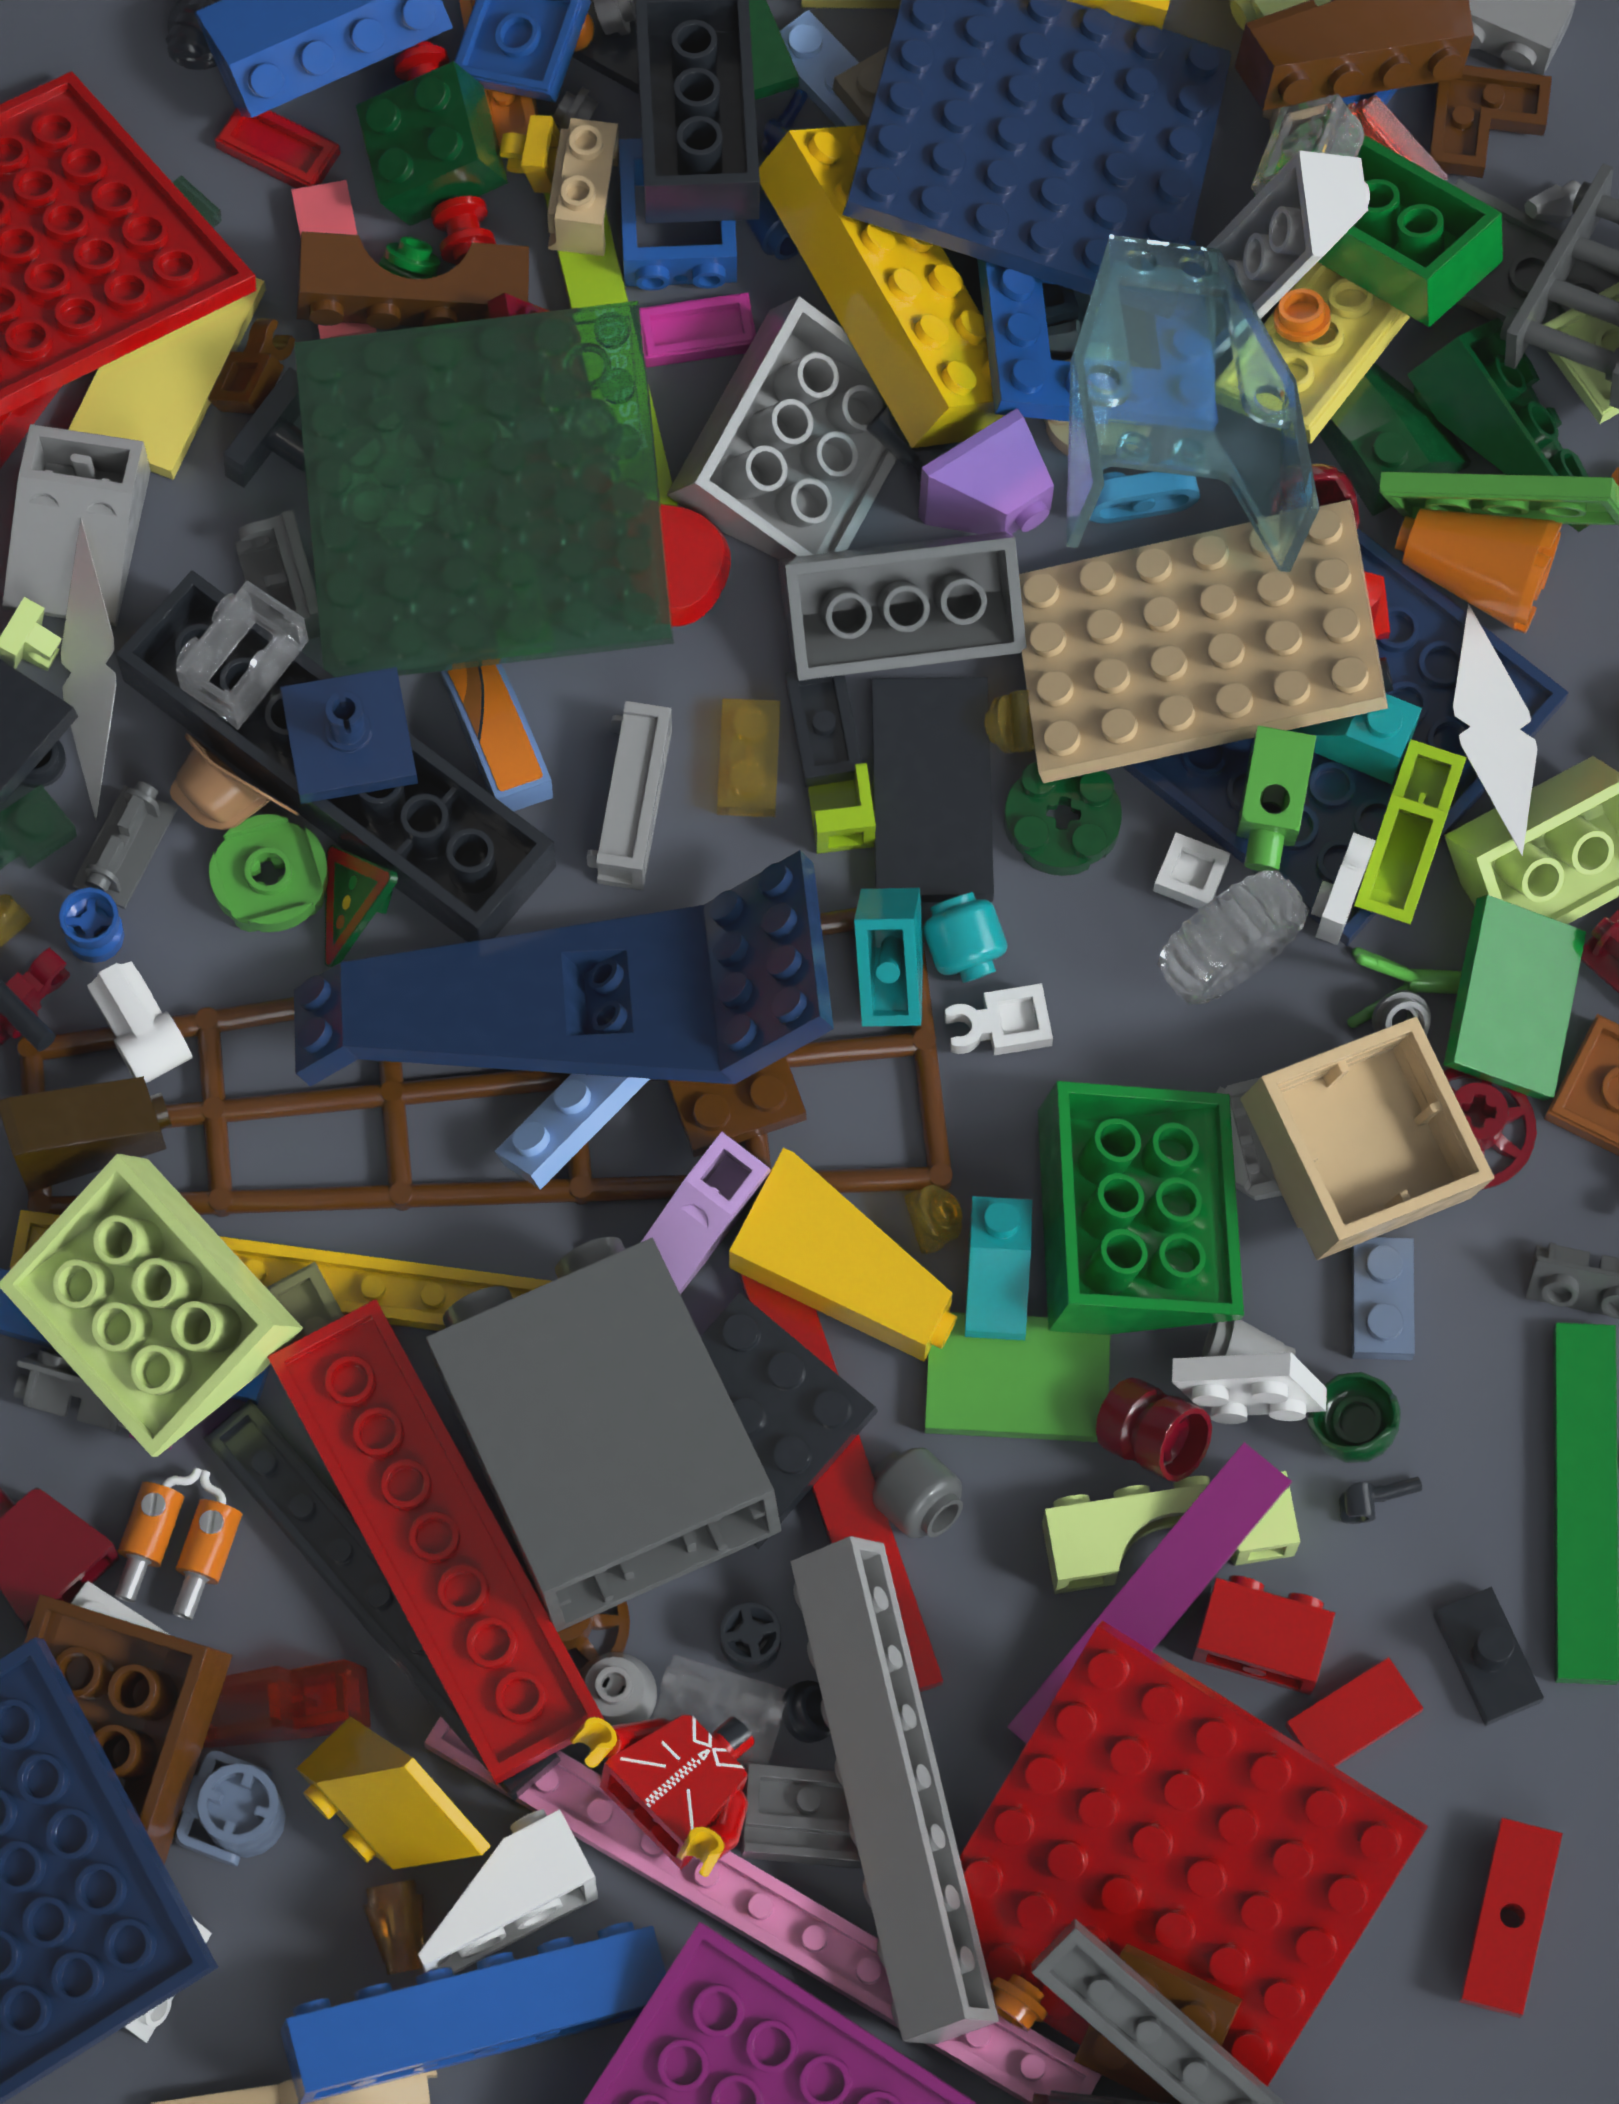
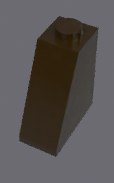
M144 1076L20 1095L0 1100V1115L13 1157L28 1193L102 1170L116 1154L143 1157L167 1149L161 1130L172 1126L162 1093L149 1094Z

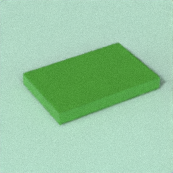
M949 1312L956 1315L957 1319L947 1342L942 1349L932 1345L928 1353L924 1433L1098 1442L1095 1432L1097 1416L1104 1399L1109 1393L1111 1335L1049 1331L1048 1317L1027 1316L1025 1341L965 1337V1313Z

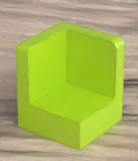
M867 763L855 764L854 780L809 787L808 796L817 854L872 848L875 846L876 824Z

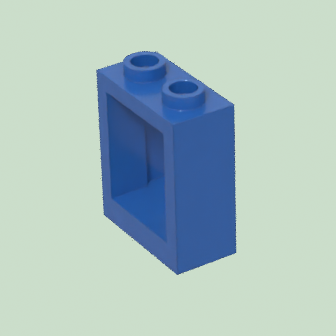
M641 138L619 139L625 287L637 286L643 290L655 291L664 289L668 285L694 284L699 288L711 289L720 287L725 283H737L735 220L720 221L722 244L637 247L635 186L644 185Z

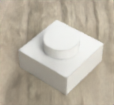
M1176 832L1155 881L1153 891L1208 912L1231 853Z

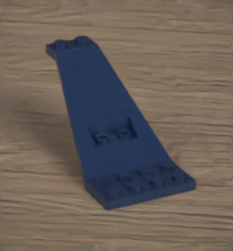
M799 850L785 859L767 866L762 872L731 890L720 893L704 905L340 962L320 975L308 978L301 986L294 989L295 1074L311 1087L359 1059L736 1084L834 1029L814 863Z

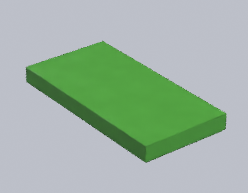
M1381 472L1380 493L1404 519L1406 516L1415 519L1420 509L1548 519L1562 524L1619 525V486L1612 477Z

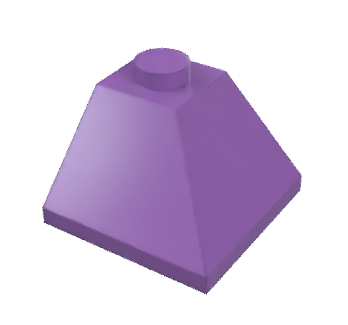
M1017 408L922 467L918 516L925 525L975 534L1002 531L1012 534L1019 529L1022 532L1030 531L1047 518L1051 510L1054 484L1024 416Z

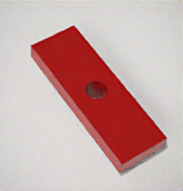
M1503 1817L1500 1819L1459 2002L1518 2018L1523 2016L1563 1833ZM1506 1909L1514 1911L1520 1919V1926L1510 1928L1504 1925L1500 1918V1912Z

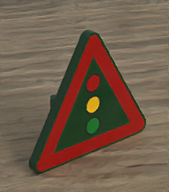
M330 845L326 853L329 877L325 902L324 963L327 967L331 968L342 962L376 912L386 914L393 893L392 889L398 880L397 872L336 845Z

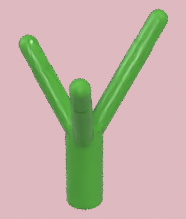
M1355 947L1352 950V956L1358 965L1403 980L1404 985L1396 990H1408L1414 993H1458L1462 971L1412 969L1360 947ZM1381 999L1348 1018V1026L1356 1028L1372 1019L1373 1011Z

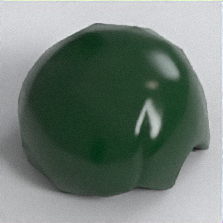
M1364 1372L1338 1374L1324 1384L1327 1388L1326 1411L1309 1412L1307 1423L1310 1432L1326 1454L1345 1463L1369 1462L1383 1455L1392 1445L1398 1434L1401 1417L1398 1398L1383 1380Z

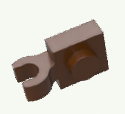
M256 319L250 328L249 339L243 352H230L208 397V400L221 412L254 414L275 387L284 368L279 361L287 359L295 346V338L292 335L275 334L273 337V333L278 325L275 319Z

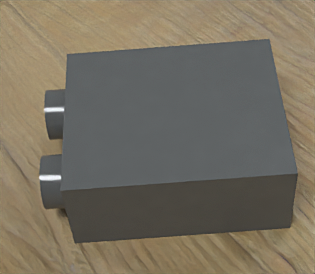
M602 1237L586 1242L574 1248L559 1260L555 1267L558 1279L516 1298H513L510 1290L504 1286L487 1287L470 1293L451 1305L444 1313L443 1322L446 1328L426 1337L440 1381L544 1609L557 1632L782 1531L775 1492L653 1237L625 1249L622 1241L617 1237Z

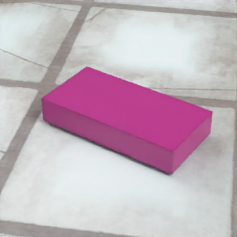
M748 292L637 308V320L646 368L744 354L756 335Z

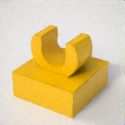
M530 115L527 135L505 133L502 136L499 155L500 157L508 158L507 170L513 173H525L534 192L551 193L560 131L553 117Z

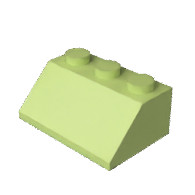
M1592 756L1533 787L1523 856L1496 808L1445 834L1444 837L1460 884L1474 906L1476 898L1490 895L1569 924L1619 897V772Z

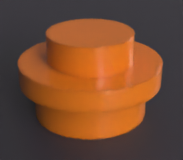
M1301 288L1289 291L1280 299L1279 304L1274 310V327L1280 336L1289 341L1309 342L1316 340L1324 335L1330 327V308L1322 296L1311 289Z
M1013 1974L1009 1981L995 1977L990 1984L993 1990L992 1994L997 2014L1017 2028L1028 2032L1035 2021L1043 2022L1047 2016V2011L1039 2004L1044 1994L1022 1977Z

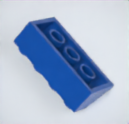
M219 0L194 11L235 108L239 110L242 117L253 118L453 28L442 0Z

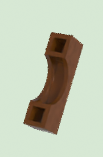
M301 231L298 257L296 319L311 320L313 323L323 326L347 322L368 324L376 329L410 326L424 327L435 333H448L457 329L482 331L486 335L494 336L487 301L507 293L528 302L529 246L472 243L463 260L449 272L428 279H410L392 274L380 267L365 250L359 235Z

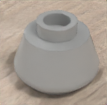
M621 1652L605 1653L588 1661L579 1671L605 1721L610 1725L648 1720L652 1715L657 1700L656 1682L649 1668L636 1657ZM610 1680L606 1688H603V1683ZM625 1687L624 1692L619 1695V1693L621 1692L622 1688Z

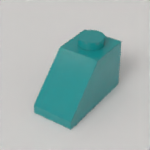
M1386 694L1388 709L1287 731L1315 735L1314 753L1392 784L1407 751L1410 739L1414 735L1422 708Z
M920 888L861 889L854 922L862 1027L921 1026L923 930Z
M972 1196L968 1238L965 1337L1025 1341L1031 1259L1033 1204L1031 1199Z

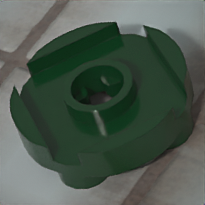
M1037 762L1029 764L1023 770L1021 777L1013 784L1007 797L1004 814L1006 835L1011 845L1013 842L1016 849L1024 855V861L1038 871L1058 876L1079 874L1088 870L1091 864L1099 861L1104 855L1106 857L1113 850L1117 842L1122 821L1120 799L1114 790V782L1111 776L1105 771L1043 783L1038 772ZM1059 805H1066L1070 807L1071 812L1078 814L1079 820H1070L1067 829H1060L1056 827V819L1047 816V812L1049 810H1056Z

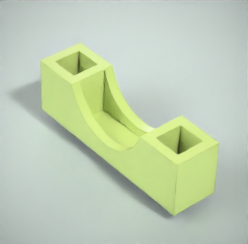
M1283 1471L1282 1473L1287 1477V1472ZM1208 1476L1187 1477L1174 1482V1489L1150 1492V1488L1147 1485L1129 1486L1116 1490L1113 1493L1114 1498L1091 1502L1089 1495L1084 1494L1066 1496L1055 1500L1053 1508L1045 1509L1042 1520L1054 1593L1059 1594L1115 1585L1120 1563L1130 1547L1151 1532L1164 1528H1173L1209 1485L1210 1478ZM1290 1487L1230 1557L1234 1566L1295 1556L1300 1544V1537Z

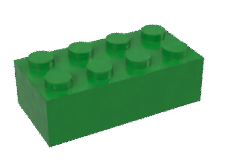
M1329 114L1320 119L1253 178L1255 197L1299 150L1361 158L1364 181L1368 184L1370 190L1368 211L1338 240L1318 263L1427 327L1435 323L1503 261L1502 213Z

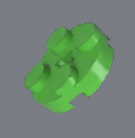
M263 814L249 817L240 825L230 828L223 836L224 841L217 848L215 855L213 852L210 860L209 878L217 904L227 916L233 919L237 927L247 932H279L299 925L322 908L324 893L328 885V866L320 841L309 829L305 827L304 830L299 825L290 823L288 818L283 816ZM271 861L275 869L285 868V874L278 877V883L273 885L256 882L252 876L261 873V863Z

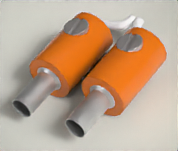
M194 1468L189 1476H172L163 1481L162 1485L153 1482H142L117 1551L121 1556L127 1558V1562L115 1597L135 1603L147 1566H161L185 1498L183 1494L170 1487L173 1485H190L200 1477L203 1489L215 1496L217 1501L200 1499L175 1568L178 1573L185 1576L173 1614L183 1619L193 1620L205 1583L214 1585L219 1583L242 1517V1513L239 1510L226 1505V1497L222 1490L210 1483V1472Z

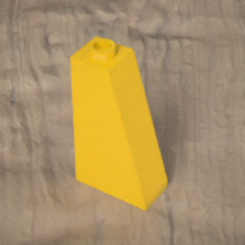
M783 1147L729 1250V1268L919 1360L925 1361L932 1345L942 1349L957 1319L956 1315L949 1313L951 1310L952 1292L798 1155Z

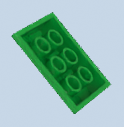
M1057 1081L1037 1110L1048 1330L1054 1332L1111 1335L1241 1320L1244 1316L1230 1094Z

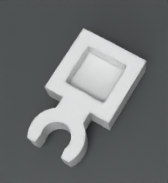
M1353 833L1335 883L1322 882L1311 914L1321 917L1316 938L1338 945L1376 840Z
M1042 983L985 992L983 995L984 1009L976 1010L967 1004H955L945 1009V1024L964 1022L971 1030L965 1036L950 1038V1050L952 1053L965 1054L971 1052L979 1045L980 1041L991 1040L994 1056L1052 1046L1053 1035Z

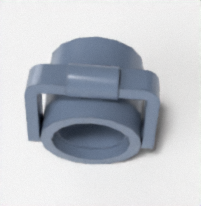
M221 1751L208 1753L203 1758L197 1775L193 1776L174 1834L176 1843L185 1849L234 1867L238 1866L240 1857L249 1858L266 1852L276 1844L283 1833L286 1819L283 1800L276 1786L271 1781L273 1773ZM215 1763L224 1766L212 1774ZM200 1817L202 1825L217 1847L188 1836L194 1818L199 1819Z

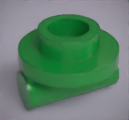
M402 237L399 242H392L386 245L379 266L400 277L428 279L437 277L440 259L432 253L433 248L430 244L420 239Z

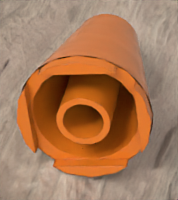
M1420 509L1415 519L1408 516L1405 517L1398 534L1395 549L1404 552L1402 564L1511 629L1526 634L1537 607L1532 606L1533 601H1537L1541 589L1544 590L1560 540L1561 532L1559 531L1562 523L1548 519Z

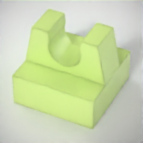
M24 597L0 636V659L15 669L23 659L48 671L59 653V648L57 647L61 642V638L42 626L44 607Z

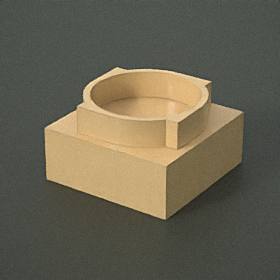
M1417 1016L1264 1075L1240 1098L1271 1163L1272 1171L1281 1194L1297 1227L1302 1228L1316 1260L1469 1200L1495 1178Z

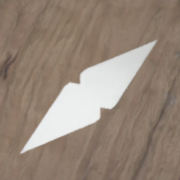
M80 518L61 648V664L71 672L63 685V699L74 707L78 718L71 725L96 820L116 690V673L106 663L115 648L108 614L82 518Z
M1468 603L1453 701L1454 716L1470 726L1459 735L1460 744L1523 856L1537 745L1534 738L1520 730L1531 721L1529 710Z

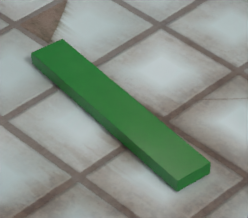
M1555 1323L1553 1327L1555 1683L1617 1685L1619 1682L1616 1325Z

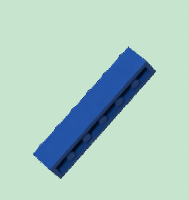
M622 1922L599 1930L597 1932V1940L575 1945L573 1937L558 1938L537 1947L538 1955L515 1960L512 1952L499 1953L477 1961L478 1970L454 1976L451 1967L440 1968L417 1976L415 1978L416 1986L393 1991L391 1983H382L355 1992L356 2001L331 2007L329 1999H318L298 2005L292 2009L294 2016L286 2018L280 2030L298 2103L306 2104L638 2018L666 1975L654 1927L652 1925L635 1930L633 1922Z

